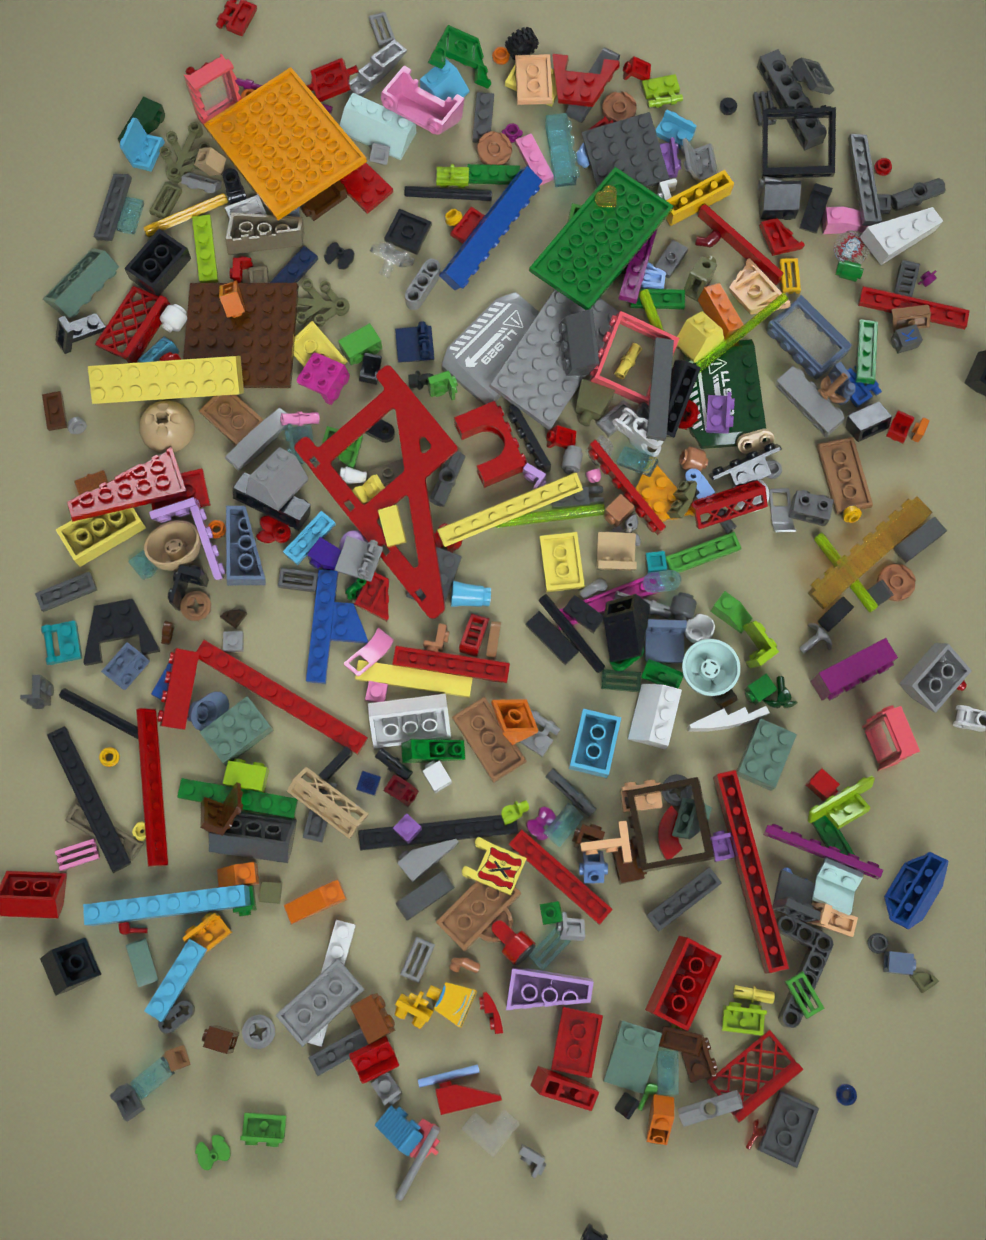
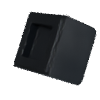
M625 1092L616 1104L615 1110L625 1118L630 1119L640 1101Z

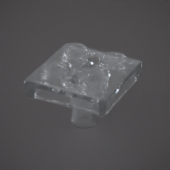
M389 242L372 244L370 252L385 259L379 271V274H384V277L390 278L394 265L401 268L413 266L415 259L410 257L411 254L405 250L399 251L395 249L396 246Z

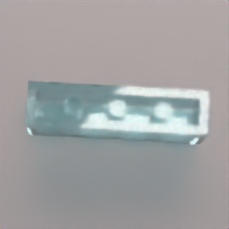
M567 113L546 115L545 128L555 187L576 185L577 178L580 177L579 167L575 165L577 153L573 151L572 147L574 146V136L570 135V131H572L571 120H568Z

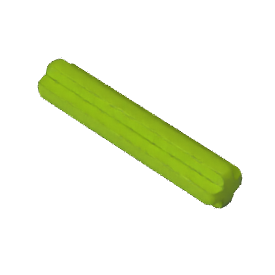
M644 289L640 291L639 297L650 325L664 331L649 290Z

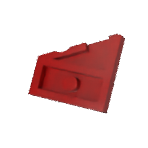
M778 218L762 221L759 225L772 256L801 250L805 246L802 241L799 243L792 236L793 232L786 228Z
M375 572L372 581H366L354 605L387 622L389 618V579Z

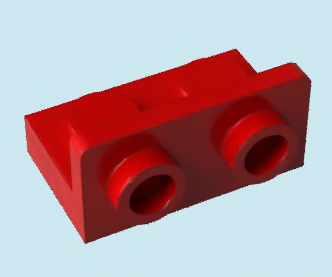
M387 1036L349 1054L362 1084L399 1067L395 1051Z

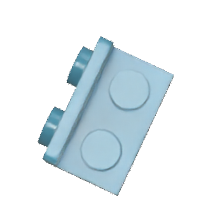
M666 110L662 121L655 131L657 137L668 143L670 138L674 137L675 144L678 143L679 149H681L683 145L682 139L687 138L690 143L695 135L697 125L690 120L680 117L675 112Z

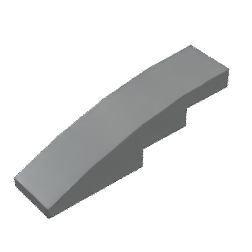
M396 40L390 42L370 57V63L361 68L357 77L349 82L351 90L347 92L350 95L355 93L359 96H364L395 67L407 53V49Z
M281 408L273 412L244 437L225 459L239 471L262 454L266 446L279 437V433L290 426L281 425L280 422L281 413L286 414V412Z

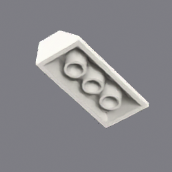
M446 694L368 703L374 749L398 746L410 739H451Z

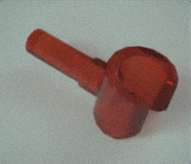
M759 1119L753 1122V1134L746 1145V1148L749 1150L758 1136H763L766 1133V1123H764L763 1127L758 1128Z

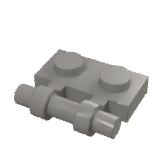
M531 710L535 722L543 726L544 730L542 732L538 731V733L520 741V743L543 757L553 742V739L547 735L549 732L557 735L560 728L555 726L553 721H548L541 717L540 713L536 710L535 712Z

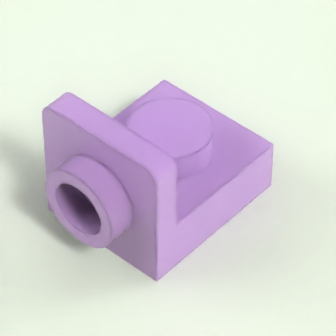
M529 463L523 468L525 479L531 483L536 482L533 490L547 484L544 472Z

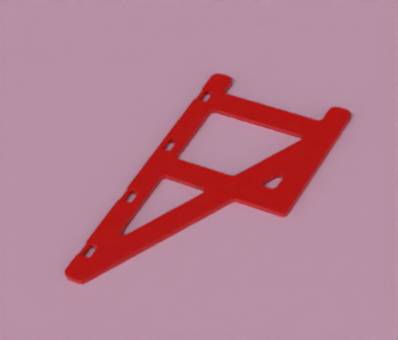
M386 365L376 374V378L384 387L383 392L321 446L317 447L310 438L303 437L295 444V451L309 466L368 542L375 540L378 542V546L382 547L385 544L387 547L383 528L378 523L380 518L378 510L393 506L402 498L408 496L419 564L414 568L396 545L387 547L390 553L386 556L382 552L380 557L429 618L435 619L445 611V602L426 478L458 451V446L391 366ZM394 409L396 411L404 471L368 503L362 504L334 469L332 461L389 411ZM423 437L431 444V448L425 453H422L420 439ZM313 457L320 463L316 468L310 461ZM349 500L355 507L351 512L344 504ZM419 589L426 595L423 601L415 593Z

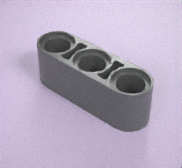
M933 517L893 549L907 563L940 538L947 530L936 517Z
M442 871L399 900L396 906L407 921L455 887L446 873Z

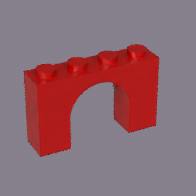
M495 401L454 417V425L461 440L481 432H491L499 436L504 443V449L499 456L477 465V474L484 488L522 473L523 468L527 464L525 455L523 453L520 454L518 450L519 443L517 439L513 438L510 433L512 430L509 422H505L502 417L504 413L501 406H497Z

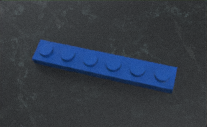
M319 569L306 682L326 684L338 571Z

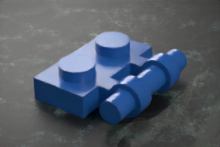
M852 368L847 370L851 375L850 382L856 386L854 394L850 396V400L856 408L872 399L873 395L870 391H873L876 396L882 392L876 380L874 385L867 384L865 386L863 383L855 382L856 373Z

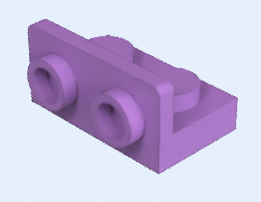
M671 137L670 142L661 143L660 148L669 178H676L678 171L681 170V160L677 158L679 153L678 143L675 144L674 137Z
M727 392V396L708 395L706 433L728 434L729 427H733L734 416H730V410H734L735 398H731V392Z

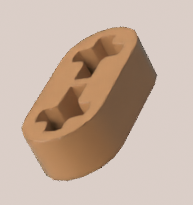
M491 622L486 654L488 657L496 658L501 622Z

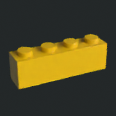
M723 170L666 200L674 206L671 213L666 217L669 225L672 226L699 212L703 204L710 206L731 195L734 182L727 172Z

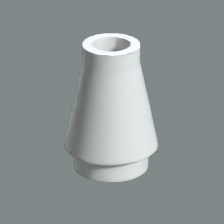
M348 466L340 468V476L346 484L366 482L367 472H362Z

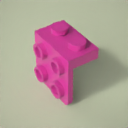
M313 353L298 376L297 383L321 394L325 403L332 405L338 399L343 386L348 383L350 374L344 364L321 354Z

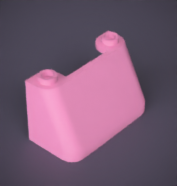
M406 66L401 68L381 92V101L386 109L408 119L432 134L439 135L458 124L462 118L465 98L457 94L453 100H451V97H448L444 101L419 88L418 80L411 78V69Z

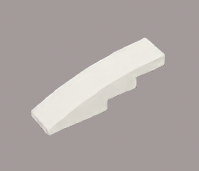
M766 706L748 714L745 707L727 715L725 709H722L690 724L687 730L688 732L729 729L766 717L770 712Z

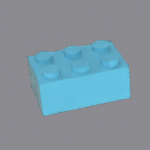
M587 709L582 710L570 760V770L604 778L608 777L621 717Z

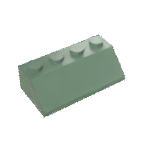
M92 248L43 300L61 315L73 318L80 312L79 308L83 304L89 303L92 295L104 287V282L116 275V270L119 266L105 250Z

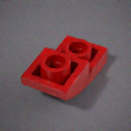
M483 992V997H479L480 1010L484 1009L485 1014L493 1013V1017H489L490 1030H495V1034L503 1033L502 1022L496 1005L487 992Z

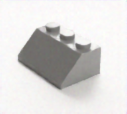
M279 447L248 477L246 494L279 511L308 481V476L296 456Z
M934 643L899 685L912 699L936 713L972 670L949 644Z

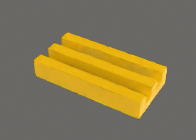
M798 258L780 259L779 269L784 272L781 279L782 294H786V292H789V294H793V292L800 294ZM784 263H786L788 288H786ZM790 263H793L795 287L792 286Z

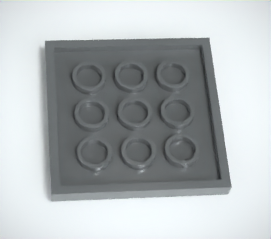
M650 112L582 132L581 135L597 187L614 167L646 188L659 185V182L670 180Z

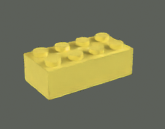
M129 508L72 522L71 520L56 529L73 560L81 567L143 531L146 527L136 510Z

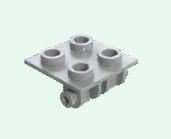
M347 536L335 571L371 582L383 547L378 546V542L375 540L365 542Z

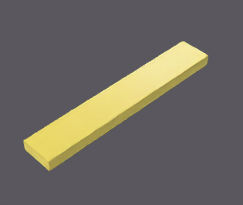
M358 660L357 671H361L369 663ZM374 663L360 676L355 675V680L373 681L391 686L470 698L473 680L472 677L382 663Z

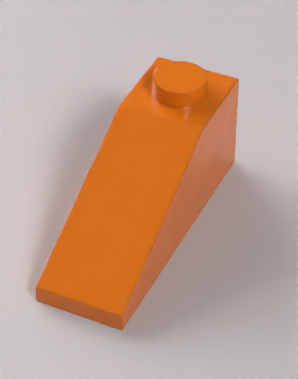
M337 879L284 905L291 924H294L344 902L347 898L340 881Z

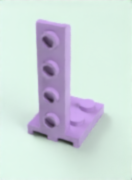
M193 497L149 512L152 520L165 523L171 521L172 516L183 517L189 515L191 510L213 577L216 580L224 579L223 574H226L223 564L218 562V548L212 544L211 538H213L211 528L210 526L206 527L204 521L207 519L205 510L200 509V503L196 498L194 499Z

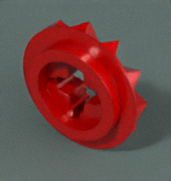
M688 400L683 415L686 414V411L690 415L687 416V419L682 417L679 429L687 430L689 427H694L693 424L698 421L700 412L698 411V406L693 401Z

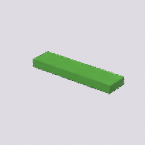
M731 532L666 556V564L672 576L740 551L742 548L735 532Z

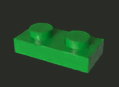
M648 659L641 678L653 683L677 689L684 677L683 672Z

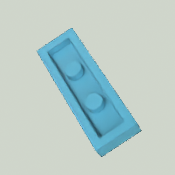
M320 511L286 547L283 553L296 565H299L319 537L324 538L336 523L324 512Z

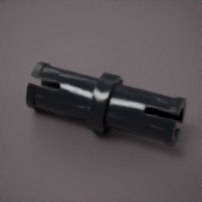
M381 748L375 755L376 759L388 767L387 770L393 771L405 781L412 775V770L403 765L398 757L395 758L385 751L384 748Z

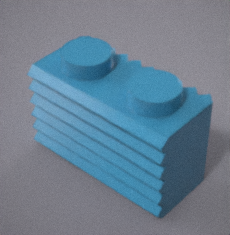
M390 1105L376 1122L375 1126L400 1152L409 1156L418 1145V1142H421V1139L424 1138V1135L419 1131L421 1126L413 1119L409 1121L406 1118L408 1113L400 1106L396 1109Z

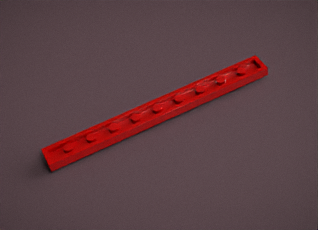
M203 640L196 652H200L198 660L344 747L347 746L355 754H359L368 740V737L206 640Z

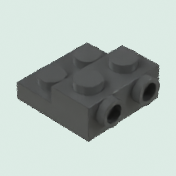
M802 57L793 62L791 68L794 72L793 76L798 82L806 83L811 91L828 95L834 91L819 62Z

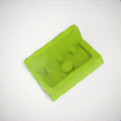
M729 1002V1006L723 1005L721 1031L763 1036L765 1015H767V1010H762L760 1005L749 1004V1008H743L741 1003Z

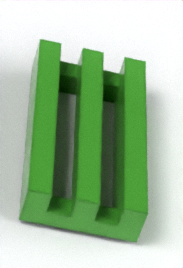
M803 971L784 981L806 1019L825 1009ZM798 979H802L807 990L809 991L810 995L812 996L814 1002L817 1005L816 1009L812 1005L811 1001L809 1000L807 994L805 993ZM793 982L795 983L800 994L802 995L807 1006L809 1007L810 1012L807 1011L794 986L792 985Z

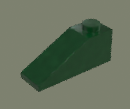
M143 96L117 138L119 144L132 118L139 120L147 134L156 130L165 119L162 104Z

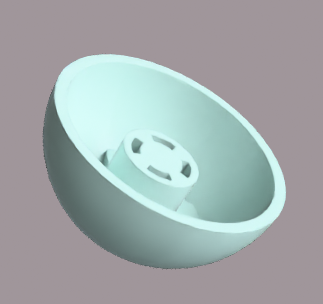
M705 639L696 642L687 650L682 663V671L687 684L694 691L705 696H718L728 692L738 681L740 661L736 652L725 642L716 639Z

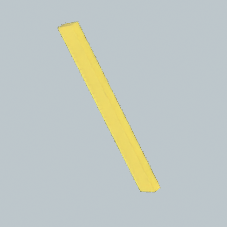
M575 472L437 529L443 546L447 547L580 492L583 488Z

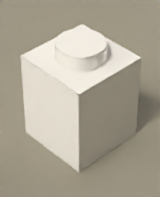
M432 761L424 766L423 774L434 793L452 784L440 761L436 763Z

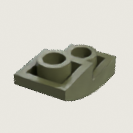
M683 481L678 485L677 490L673 494L677 500L672 503L670 510L667 512L670 518L684 517L693 501L697 488L696 481Z

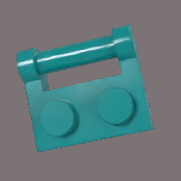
M75 620L41 626V632L44 634L47 658L45 659L47 665L83 659L78 626ZM57 632L59 656H55L52 638V633Z

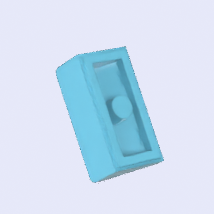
M164 336L137 361H159V358L168 352L178 354L179 349L171 340Z

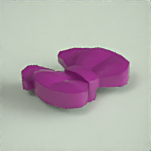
M545 806L538 809V816L526 822L527 830L532 835L537 836L536 839L545 840L548 838V834L543 827L548 825L553 829H557L559 824L558 817H555L551 809Z

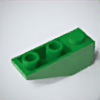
M410 739L401 743L402 763L465 760L464 740Z

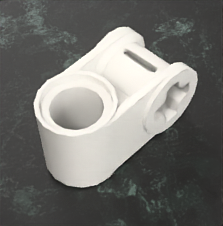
M964 705L956 706L957 715L953 726L978 732L986 730V726L979 722L980 717L986 720V711Z

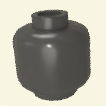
M679 592L678 595L672 598L670 612L675 616V620H686L694 617L697 602L693 599V595Z

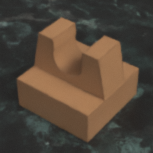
M184 1045L170 1049L162 1055L163 1060L167 1059L169 1064L166 1068L167 1072H173L191 1065Z

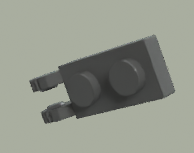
M582 487V491L553 502L552 509L589 507L590 505L603 504V497L589 499V494L602 493L603 487Z

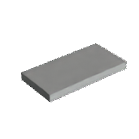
M337 959L275 1016L303 1047L365 989L344 964Z

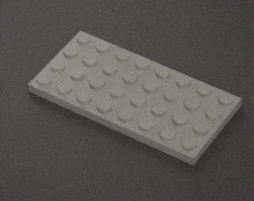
M557 290L552 292L489 386L548 430L552 428L581 384V380L586 376H566V370L563 368L564 352L561 351L562 334L559 333V324L565 316L585 311V309ZM601 298L591 308L594 314L598 351L600 348H603L605 343L602 340L605 333L609 332L611 327L609 325L611 317L619 312Z

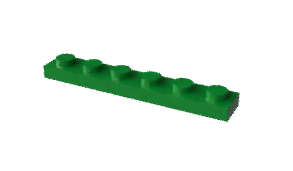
M181 778L177 798L201 802L204 797L223 803L233 787ZM241 789L243 791L241 798L242 810L291 819L295 818L298 804L296 798Z

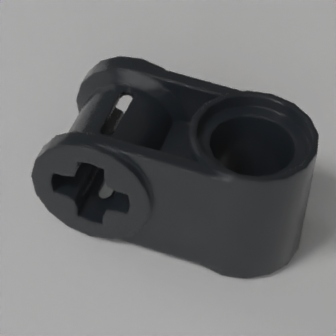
M232 168L226 169L222 176L230 205L247 199L238 172Z

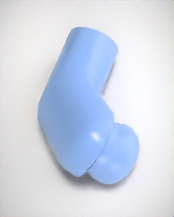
M584 142L577 151L575 158L580 166L582 165L583 168H587L590 162L586 155Z

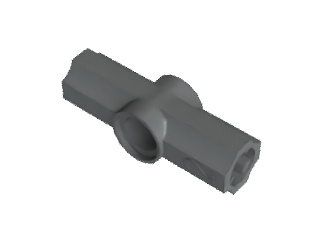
M940 178L926 183H916L912 188L891 195V206L896 211L911 205L918 206L927 199L944 194L946 191L945 183Z
M459 451L445 462L443 469L439 472V478L429 499L434 505L445 507L451 490L456 484V478L466 457ZM451 476L452 479L450 481L443 480V477Z

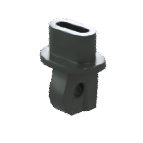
M416 371L415 374H409V388L421 390L424 385H428V377L434 375L430 373L421 375L419 371Z

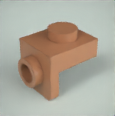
M439 624L436 641L424 640V648L434 652L443 651L444 642L448 643L450 631H447V625Z

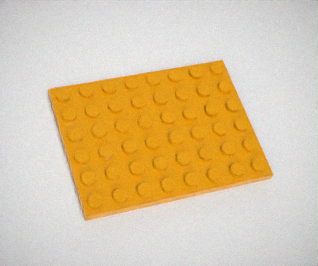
M291 67L204 123L209 134L278 221L367 162L365 155Z

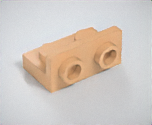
M647 780L641 785H636V782L624 783V787L620 788L623 813L631 812L630 808L627 809L625 804V797H628L627 791L659 785L661 782L656 783L655 780ZM661 792L635 797L638 811L663 808Z

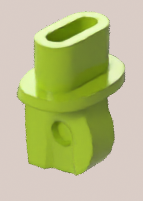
M526 800L520 803L515 801L513 805L505 806L502 809L501 816L504 825L516 821L522 817V813L529 810V804Z

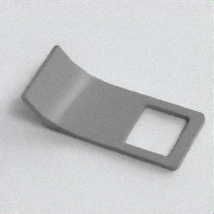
M788 488L770 489L769 499L773 530L775 532H796L793 519L789 518L791 507L790 490ZM772 493H787L788 506H773Z

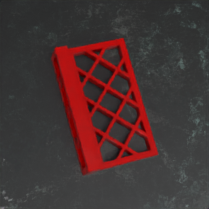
M133 286L95 345L100 349L125 359L128 363H137V360L162 324L160 321L161 314L171 304L162 295L158 297ZM136 293L141 294L142 299L133 302L132 298ZM156 301L153 307L147 308L146 302ZM144 305V310L135 312L134 306ZM131 308L132 314L123 316V312ZM146 314L144 321L138 323L137 317ZM134 318L135 324L126 327L125 321ZM122 323V329L113 330L115 324ZM136 329L135 335L128 338L127 332ZM124 333L125 339L116 342L115 336ZM112 337L113 343L103 344L105 339ZM127 344L123 353L118 351V346Z
M769 1030L717 1072L716 1076L711 1077L707 1083L716 1095L719 1096L722 1093L732 1092L729 1091L730 1079L742 1080V1093L739 1092V1094L741 1095L744 1108L730 1112L737 1123H740L797 1076L803 1068ZM770 1037L775 1043L774 1051L762 1050L763 1041L766 1038ZM760 1044V1050L754 1049ZM750 1051L759 1052V1064L746 1063L747 1054ZM762 1053L774 1054L773 1066L761 1065ZM777 1055L785 1056L790 1064L785 1068L776 1067ZM744 1057V1062H738ZM734 1064L744 1065L743 1077L731 1076V1067ZM746 1066L758 1067L757 1079L745 1078ZM761 1068L773 1069L770 1081L760 1080ZM728 1070V1075H722ZM776 1070H781V1071L775 1076V1071H776ZM719 1077L728 1078L727 1090H719L713 1082ZM745 1081L757 1082V1091L754 1094L744 1093ZM760 1083H765V1085H763V1086L759 1089ZM744 1096H749V1098L744 1101Z

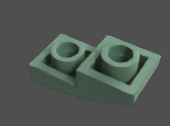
M146 938L127 944V952L138 987L158 981Z

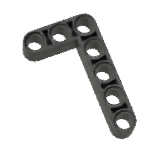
M781 916L776 920L779 933L808 948L797 974L803 971L810 978V984L815 990L832 951L833 939L829 935L792 916ZM784 919L790 924L787 931L781 927V922ZM801 929H805L808 932L806 940L800 937ZM820 938L826 941L825 949H821L818 945ZM813 956L818 959V966L816 968L810 964V959ZM798 979L810 1000L812 996L806 986L803 985L802 979ZM793 982L792 985L794 986L796 992H797L798 994H800L798 988L796 987L795 983ZM789 991L778 1018L780 1024L784 1027L795 1028L800 1024L803 1013L799 1006L795 1004L794 998ZM802 997V1002L804 1006L807 1008V1004ZM789 1012L794 1016V1021L791 1024H788L785 1020V1016Z

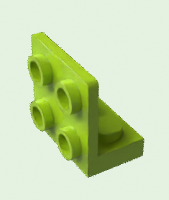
M753 621L742 626L759 649L749 655L750 659L745 662L749 668L761 666L779 653L776 642L766 635V629L760 622Z

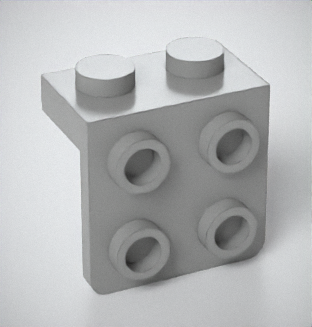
M687 138L682 139L683 145L681 150L686 157L684 166L686 171L690 172L692 179L700 183L718 173L714 149L711 143L694 149Z

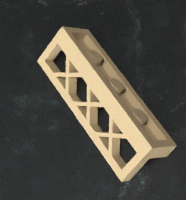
M307 767L293 779L287 790L293 797L349 839L369 815ZM306 775L312 780V783L306 782L302 777ZM319 789H325L328 794H322ZM334 800L342 802L344 806H338ZM350 812H355L360 818L358 820L351 816Z

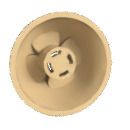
M161 400L151 404L143 412L139 422V431L143 442L151 450L165 453L166 449L172 447L173 452H177L191 441L195 431V422L192 414L182 404L172 400Z
M182 520L170 521L160 525L151 532L146 539L144 552L148 560L156 567L166 571H176L179 565L188 567L196 559L200 551L201 539L197 528L192 523Z

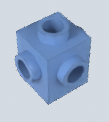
M598 851V854L586 855V852H583V863H579V875H583L584 883H604V875H608V863L604 862L603 851Z

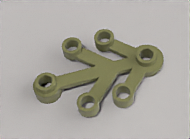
M192 122L188 126L189 135L182 150L176 133L170 131L166 134L167 141L172 145L178 158L175 164L170 157L171 151L169 147L163 146L159 150L161 157L165 159L168 166L166 176L173 183L181 182L184 174L196 169L199 170L194 165L199 149L210 147L207 142H202L199 148L190 151L195 139L203 135L202 126L197 122ZM193 159L191 164L183 166L186 161Z
M306 278L302 281V288L313 299L298 297L297 305L311 307L305 312L297 313L296 319L299 324H305L309 318L324 308L330 310L324 314L315 315L314 321L317 326H323L327 320L336 314L343 316L348 313L350 309L348 300L338 298L328 281L320 283V290L322 293H326L331 301H325L313 287L311 279ZM306 283H310V286H308V287H306V286H304V285H305ZM324 285L328 286L327 289H323L322 287ZM300 316L305 317L303 320L299 319ZM322 318L323 321L318 322L317 319Z

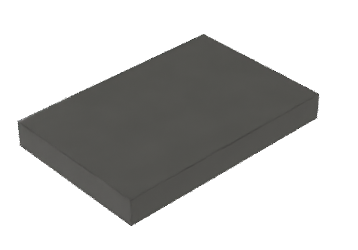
M779 1090L757 1150L797 1168L819 1108Z

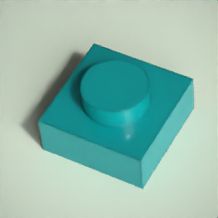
M665 551L645 554L648 573L667 571Z

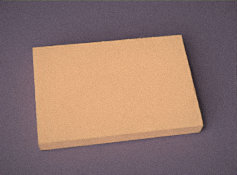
M550 54L515 55L517 105L552 104Z

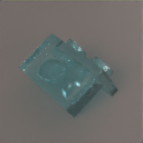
M288 424V430H285L286 441H290V448H287V451L295 455L300 464H304L303 459L295 451V444L303 437H308L313 441L312 426L292 427V424ZM313 457L310 461L316 462V458Z

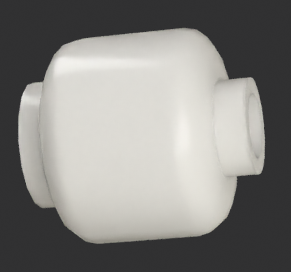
M177 304L168 305L160 316L162 328L168 332H179L187 321V312Z

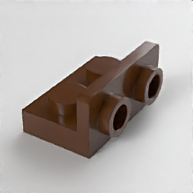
M707 1037L703 1038L699 1057L681 1053L690 1083L716 1076L715 1071L718 1068L715 1059L710 1057L708 1050H711V1046Z

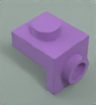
M724 830L713 833L711 838L716 858L714 862L735 857L730 840L731 833L725 834Z

